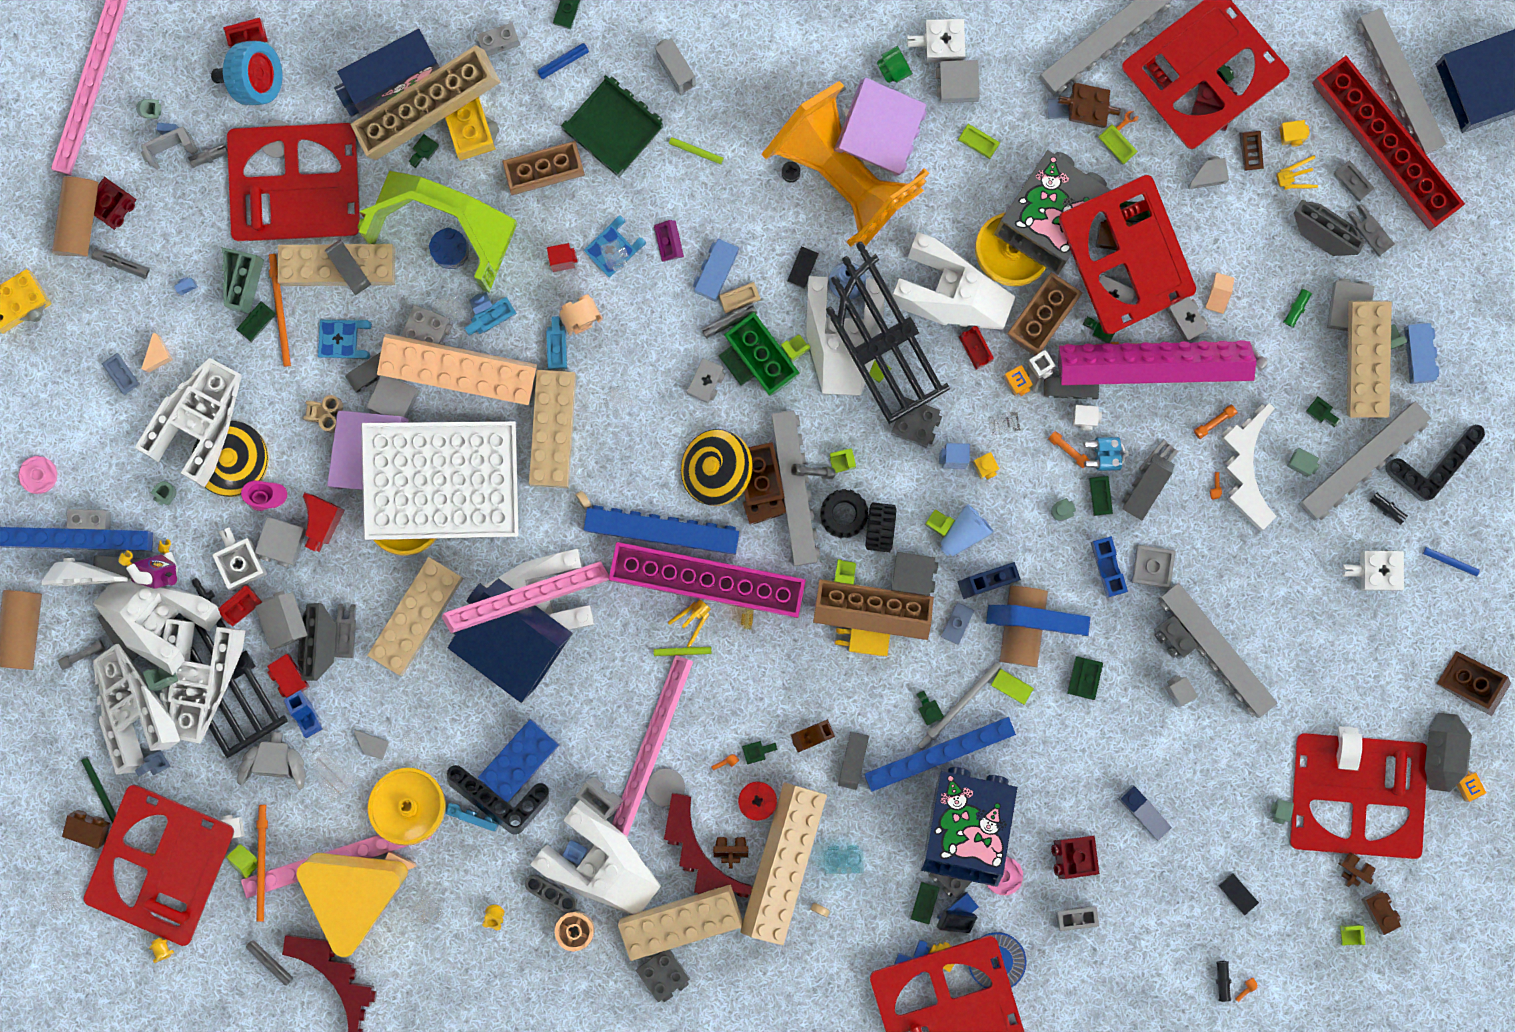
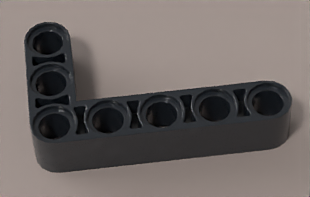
M1477 424L1465 429L1426 478L1400 458L1389 461L1386 465V472L1418 500L1423 502L1429 501L1440 492L1485 436V430L1481 425ZM1472 429L1477 431V439L1471 436L1470 432ZM1459 444H1463L1465 446V453H1461L1459 451ZM1448 458L1454 462L1453 468L1447 466L1446 460ZM1393 463L1399 465L1400 471L1398 473L1393 471ZM1435 473L1441 475L1442 480L1440 483L1435 481ZM1408 475L1414 477V485L1408 483ZM1423 488H1427L1429 490V497H1425L1422 494Z
M453 765L447 770V782L450 787L514 835L520 834L549 801L548 787L543 783H538L531 788L514 808L459 765ZM455 774L461 776L459 779L451 778ZM468 786L475 787L472 791L466 790ZM542 792L545 796L537 797L536 794ZM487 797L490 801L482 802L481 799ZM526 806L532 807V810L527 812L524 811L523 808ZM498 809L505 810L503 814H498L495 811ZM514 820L520 822L517 826H513L510 823Z

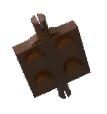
M1074 83L1070 97L1061 95L1058 97V104L1068 105L1069 121L1105 128L1108 115L1119 116L1121 108L1110 106V90Z

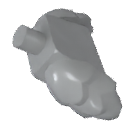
M271 732L270 742H260L259 746H254L245 753L242 763L238 768L237 783L242 786L252 773L259 776L292 778L293 775L298 790L304 788V779L306 777L304 761L298 751L290 748L288 744L282 743L283 733Z

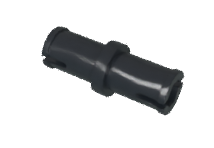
M1378 492L1374 497L1380 500V502L1374 498L1369 501L1382 510V514L1390 516L1399 525L1404 521L1398 515L1405 520L1408 517L1407 514L1394 506V502L1390 503Z
M1217 961L1218 979H1216V984H1218L1219 1001L1228 1002L1231 1001L1230 984L1232 983L1231 978H1229V961Z

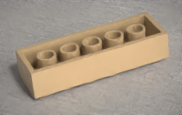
M333 244L278 245V283L281 286H348L325 252V249ZM344 244L371 283V286L395 285V247L393 244Z
M1348 301L1347 416L1350 418L1389 417L1392 301Z
M537 370L529 476L530 486L569 489L577 378L575 372Z
M428 557L367 656L399 676H403L464 578Z
M727 885L622 917L618 927L629 959L633 961L741 928L743 919L732 887Z

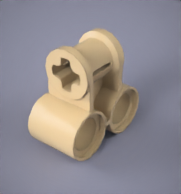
M333 395L325 396L322 403L306 401L307 408L303 420L317 422L324 431L335 433L337 417L334 415L338 411L343 410V402ZM333 400H335V401H336V407L333 408V409H330V408H329L330 402L333 401ZM329 419H332L333 425L330 428H327V421Z

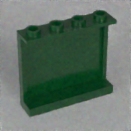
M605 75L604 81L568 122L566 120L563 122L561 128L620 178L661 131L663 119L656 113L651 114L647 110L648 106L642 101L637 102L633 98L634 95L628 89L623 90L619 87L620 83L611 76L609 78Z

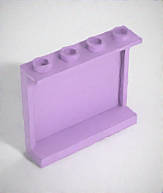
M866 77L863 78L857 87L834 151L839 153L846 152L894 173L893 176L895 177L901 175V173L903 174L907 167V163H905L907 156L911 155L914 148L912 145L913 140L917 138L920 132V121H923L927 111L925 108L927 104Z
M338 411L327 486L335 489L363 490L361 423H409V419L402 416Z

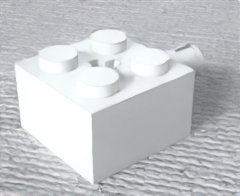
M964 19L926 20L924 35H907V48L924 47L926 49V63L964 61ZM946 38L948 43L945 44L942 39Z
M230 527L224 529L225 531L221 530L219 532L226 548L212 554L228 590L233 591L267 575L259 555L255 553L256 548L251 539L246 538L236 542ZM238 561L243 562L242 568L237 567L239 565Z
M1404 551L1360 552V565L1343 564L1342 570H1350L1342 572L1343 577H1360V591L1404 590ZM1380 568H1382L1383 570H1385V573H1384V574H1382L1381 572H1379V569H1380Z

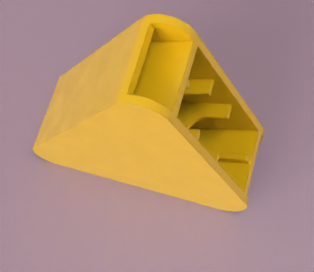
M314 853L310 855L297 869V879L330 947L340 957L352 955L360 946L408 876L406 865L400 861L327 853Z

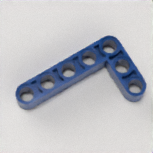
M988 605L986 624L1019 626L1089 636L1091 617L1018 605Z

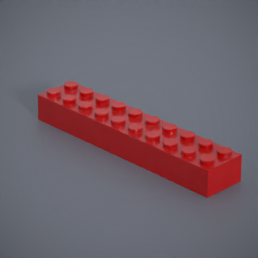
M1347 55L1312 82L1313 86L1429 231L1433 230L1465 205L1464 201Z

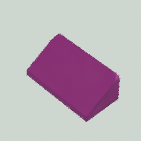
M667 220L654 225L662 262L684 257L676 221Z

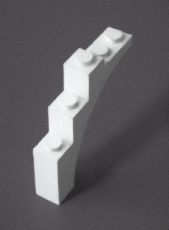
M1270 403L1266 406L1262 404L1254 412L1256 416L1252 420L1248 418L1241 425L1243 429L1238 425L1233 428L1229 426L1222 433L1224 437L1221 439L1237 455V457L1233 455L1225 463L1227 467L1224 470L1240 485V487L1234 486L1229 491L1231 496L1227 500L1259 531L1264 530L1277 517L1268 507L1259 491L1253 464L1254 447L1259 431L1267 417L1275 409Z

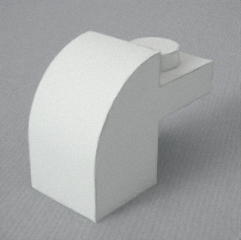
M1338 726L1339 747L1336 756L1338 769L1358 770L1362 754V734H1359L1358 728Z

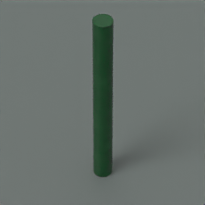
M86 757L81 762L113 824L116 812L89 758Z

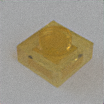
M746 609V614L742 613L741 625H744L746 630H752L754 610Z

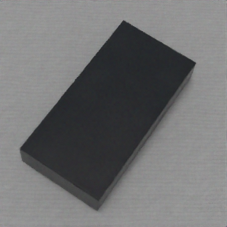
M801 246L787 282L805 289L819 253Z
M1234 873L1230 874L1218 885L1244 916L1259 903Z
M944 910L936 927L942 931L970 933L978 917L974 913Z

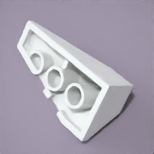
M63 558V562L54 563L42 580V585L78 586L128 581V577L84 562H75V558Z

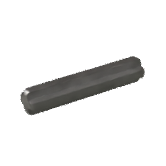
M254 940L247 944L246 949L285 986L293 980V977Z

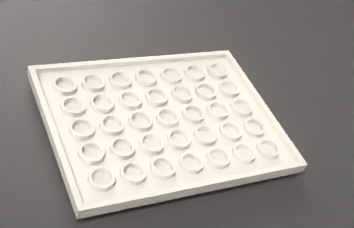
M516 422L361 423L364 540L519 536Z

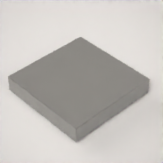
M1137 545L1131 583L1170 589L1176 551Z

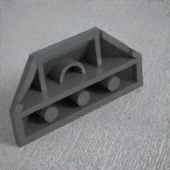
M1301 200L1294 211L1300 235L1332 256L1358 255L1366 243L1351 223L1322 204Z
M307 603L302 620L308 636L299 640L297 662L302 681H317L334 663L336 623L322 603Z
M1438 713L1429 729L1425 772L1430 790L1450 792L1468 775L1472 735L1457 714Z

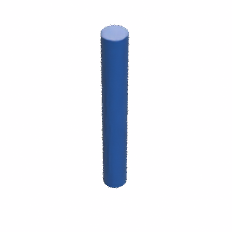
M1425 547L1424 555L1476 577L1478 576L1480 569Z

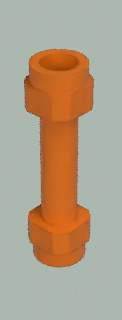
M1230 404L1223 409L1221 414L1193 431L1199 439H1202L1208 434V431L1227 418H1232L1238 412Z
M1054 431L1048 438L1054 446L1057 444L1074 458L1079 467L1084 468V462L1090 461L1086 455H1081L1066 443L1058 432Z

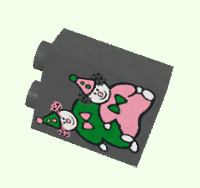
M1047 150L1001 219L993 235L1059 275L1072 254L1060 225L1059 215L1111 189L1106 187L1107 182L1100 175L1093 172L1085 174L1074 167L1073 159L1062 152L1054 154Z

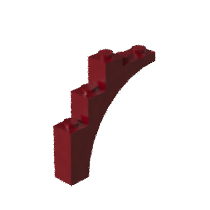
M672 793L664 840H668L667 844L679 846V842L683 843L679 866L683 867L682 870L694 872V869H698L694 893L701 894L731 885L733 892H737V896L748 898L751 895L753 885L739 882L724 874L713 865L701 849L692 827V796Z
M290 934L285 935L282 955L299 959L321 972L334 986L342 1000L347 1016L348 1032H363V1029H360L361 1021H365L366 1009H363V1007H370L372 1002L375 1003L377 991H374V986L351 983L352 980H355L357 969L354 968V963L331 960L332 957H335V953L331 949L328 940Z

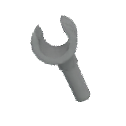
M1251 344L1254 355L1258 359L1256 367L1262 371L1267 365V360Z

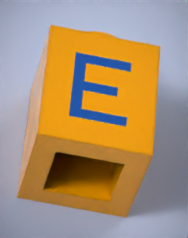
M1022 365L1003 376L1014 396L1018 394L1023 396L1030 392L1029 388L1033 384Z
M1468 771V775L1457 784L1465 802H1470L1487 794L1476 772L1469 773Z

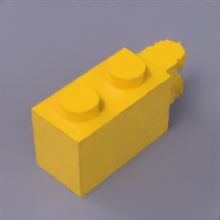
M836 628V633L849 634L851 636L850 642L835 640V645L849 646V652L887 657L890 634Z

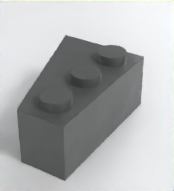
M1154 454L1150 461L1147 460L1142 468L1144 472L1141 477L1137 476L1132 484L1134 487L1132 492H1127L1122 500L1124 503L1123 510L1143 521L1172 475L1175 464L1158 454Z

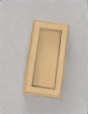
M754 282L718 295L725 314L761 300Z

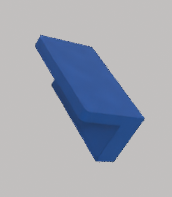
M965 892L945 910L973 913L979 906ZM940 913V914L937 916V918H938L939 920H940V918H941L942 913Z

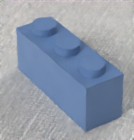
M719 238L716 243L713 242L709 249L711 255L708 260H704L701 266L703 272L700 277H696L693 284L696 294L716 302L739 252V247Z
M1431 323L1407 325L1404 327L1407 340L1406 350L1410 384L1434 382L1439 377V367L1436 366L1435 362L1437 348L1433 344L1435 330L1432 328Z
M946 443L939 452V464H943V469H966L969 464L970 444Z

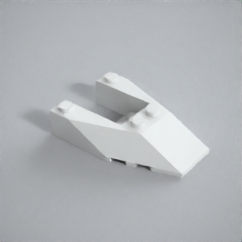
M917 232L908 258L941 270L943 273L936 292L899 278L893 293V298L898 307L942 325L960 324L963 327L974 325L980 326L979 328L1003 330L1015 296L936 238Z
M809 276L806 336L822 394L861 396L866 382L831 319L827 317L828 277ZM866 279V289L884 320L885 298L874 279ZM865 303L864 319L861 320L871 338L880 334L881 330ZM845 318L844 329L854 347L864 343L865 341L853 319ZM875 359L865 364L868 372H870Z
M211 358L192 373L193 376L185 383L182 382L172 395L164 398L135 446V449L142 454L159 462L178 429L199 439V444L181 474L204 488L215 471L223 448L242 377L241 374Z
M574 549L523 562L498 578L515 590L546 580V577L567 573L583 566L579 550ZM498 578L494 579L493 581L489 582L488 584H486V585H484V586H485L486 588H488V587H489L493 582H495ZM551 600L536 605L569 631L595 625L590 605L553 613Z
M128 578V581L110 583L93 603L127 648L172 675L185 660L179 648L159 637L165 630L166 619H174L179 613L207 631H210L221 618L218 607L201 596L168 586L153 589L131 581V578Z
M166 619L163 639L179 648L185 661L176 670L179 681L162 689L160 699L175 723L179 739L201 743L243 650L245 630L217 627L211 665L189 662L195 623L180 619Z
M115 644L93 660L95 684L99 685L100 693L97 697V705L101 704L102 714L99 717V723L115 773H134L145 761L143 760L144 757L132 723L140 718L150 751L170 749L180 742L175 723L155 692L149 690L143 674L119 644Z
M579 800L563 820L594 844L578 868L548 844L539 852L530 865L545 877L581 896L630 914L642 912L661 885L648 866L646 867L640 859L636 849H633L627 836Z

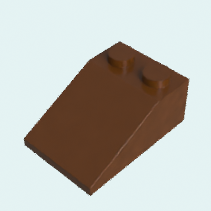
M773 442L748 447L752 457V474L744 490L747 507L785 499Z
M1456 651L1437 685L1474 708L1492 716L1511 682L1508 676Z

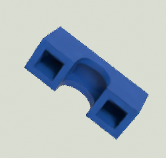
M1112 536L1091 542L1106 597L1110 598L1128 592L1123 573L1120 572L1118 567L1117 552Z

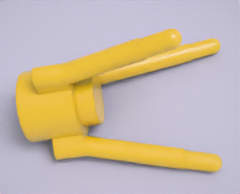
M1315 155L1277 172L1276 177L1279 187H1284L1285 190L1291 188H1318V185L1292 184V182H1295V176L1312 172L1313 168L1294 173L1291 170L1315 159Z
M699 599L668 621V624L670 625L689 611H691L692 615L682 625V628H685L695 617L698 619L702 617L687 647H691L705 620L710 616L708 612L711 609Z

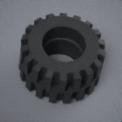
M851 489L836 490L824 499L820 511L821 523L825 530L838 538L856 536L865 527L869 515L865 499ZM839 503H849L854 507L856 516L852 523L841 525L834 520L833 510Z
M871 503L865 542L867 550L889 553L892 550L897 512L895 505Z

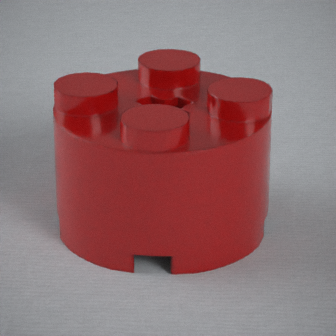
M760 781L751 782L741 790L738 797V805L743 815L748 819L760 821L767 819L773 814L777 806V796L770 785ZM758 795L759 798H763L761 806L752 803L755 800L754 796Z

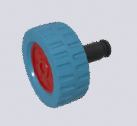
M246 41L237 43L229 49L224 59L223 68L213 69L211 79L217 84L225 83L228 93L236 102L242 105H263L272 102L279 94L282 86L283 72L280 59L269 44L262 41Z

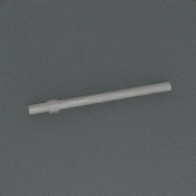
M996 662L940 722L926 732L927 735L917 746L924 750L932 740L935 741L945 726L1002 666Z

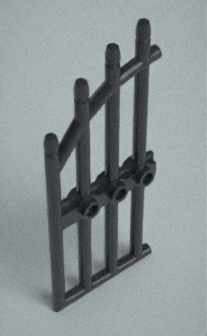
M860 241L856 243V246L865 262L856 270L848 256L842 258L851 277L845 289L840 284V280L836 275L831 278L840 296L838 316L831 306L826 308V312L830 316L834 327L888 424H891L949 391L950 387L948 383L941 385L915 338L919 331L911 317L904 318L875 265L879 261L878 256L875 254L871 257L864 244ZM868 269L898 321L896 325L889 329L860 278ZM855 285L881 330V333L871 338L849 298ZM846 309L865 341L857 347H854L844 329ZM907 340L935 390L926 395L898 345ZM889 350H892L918 397L916 401L909 405L881 356ZM873 359L878 364L902 408L893 414L890 412L865 367V364Z
M197 578L192 580V584L199 596L211 602V599L215 597L214 592L210 590L206 593ZM220 618L216 623L217 627L227 628ZM195 623V628L212 655L214 643L207 631ZM192 645L190 654L192 661L203 664ZM247 650L241 653L228 685L256 733L247 738L245 737L223 697L219 708L239 743L229 748L213 719L209 725L210 731L227 759L288 722L285 715L280 718L278 717L254 676L252 669L256 665ZM243 674L247 677L272 720V723L262 728L235 679Z

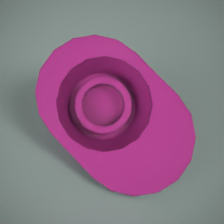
M251 481L243 486L241 496L243 501L252 509L264 511L268 508L281 506L287 499V490L281 484Z

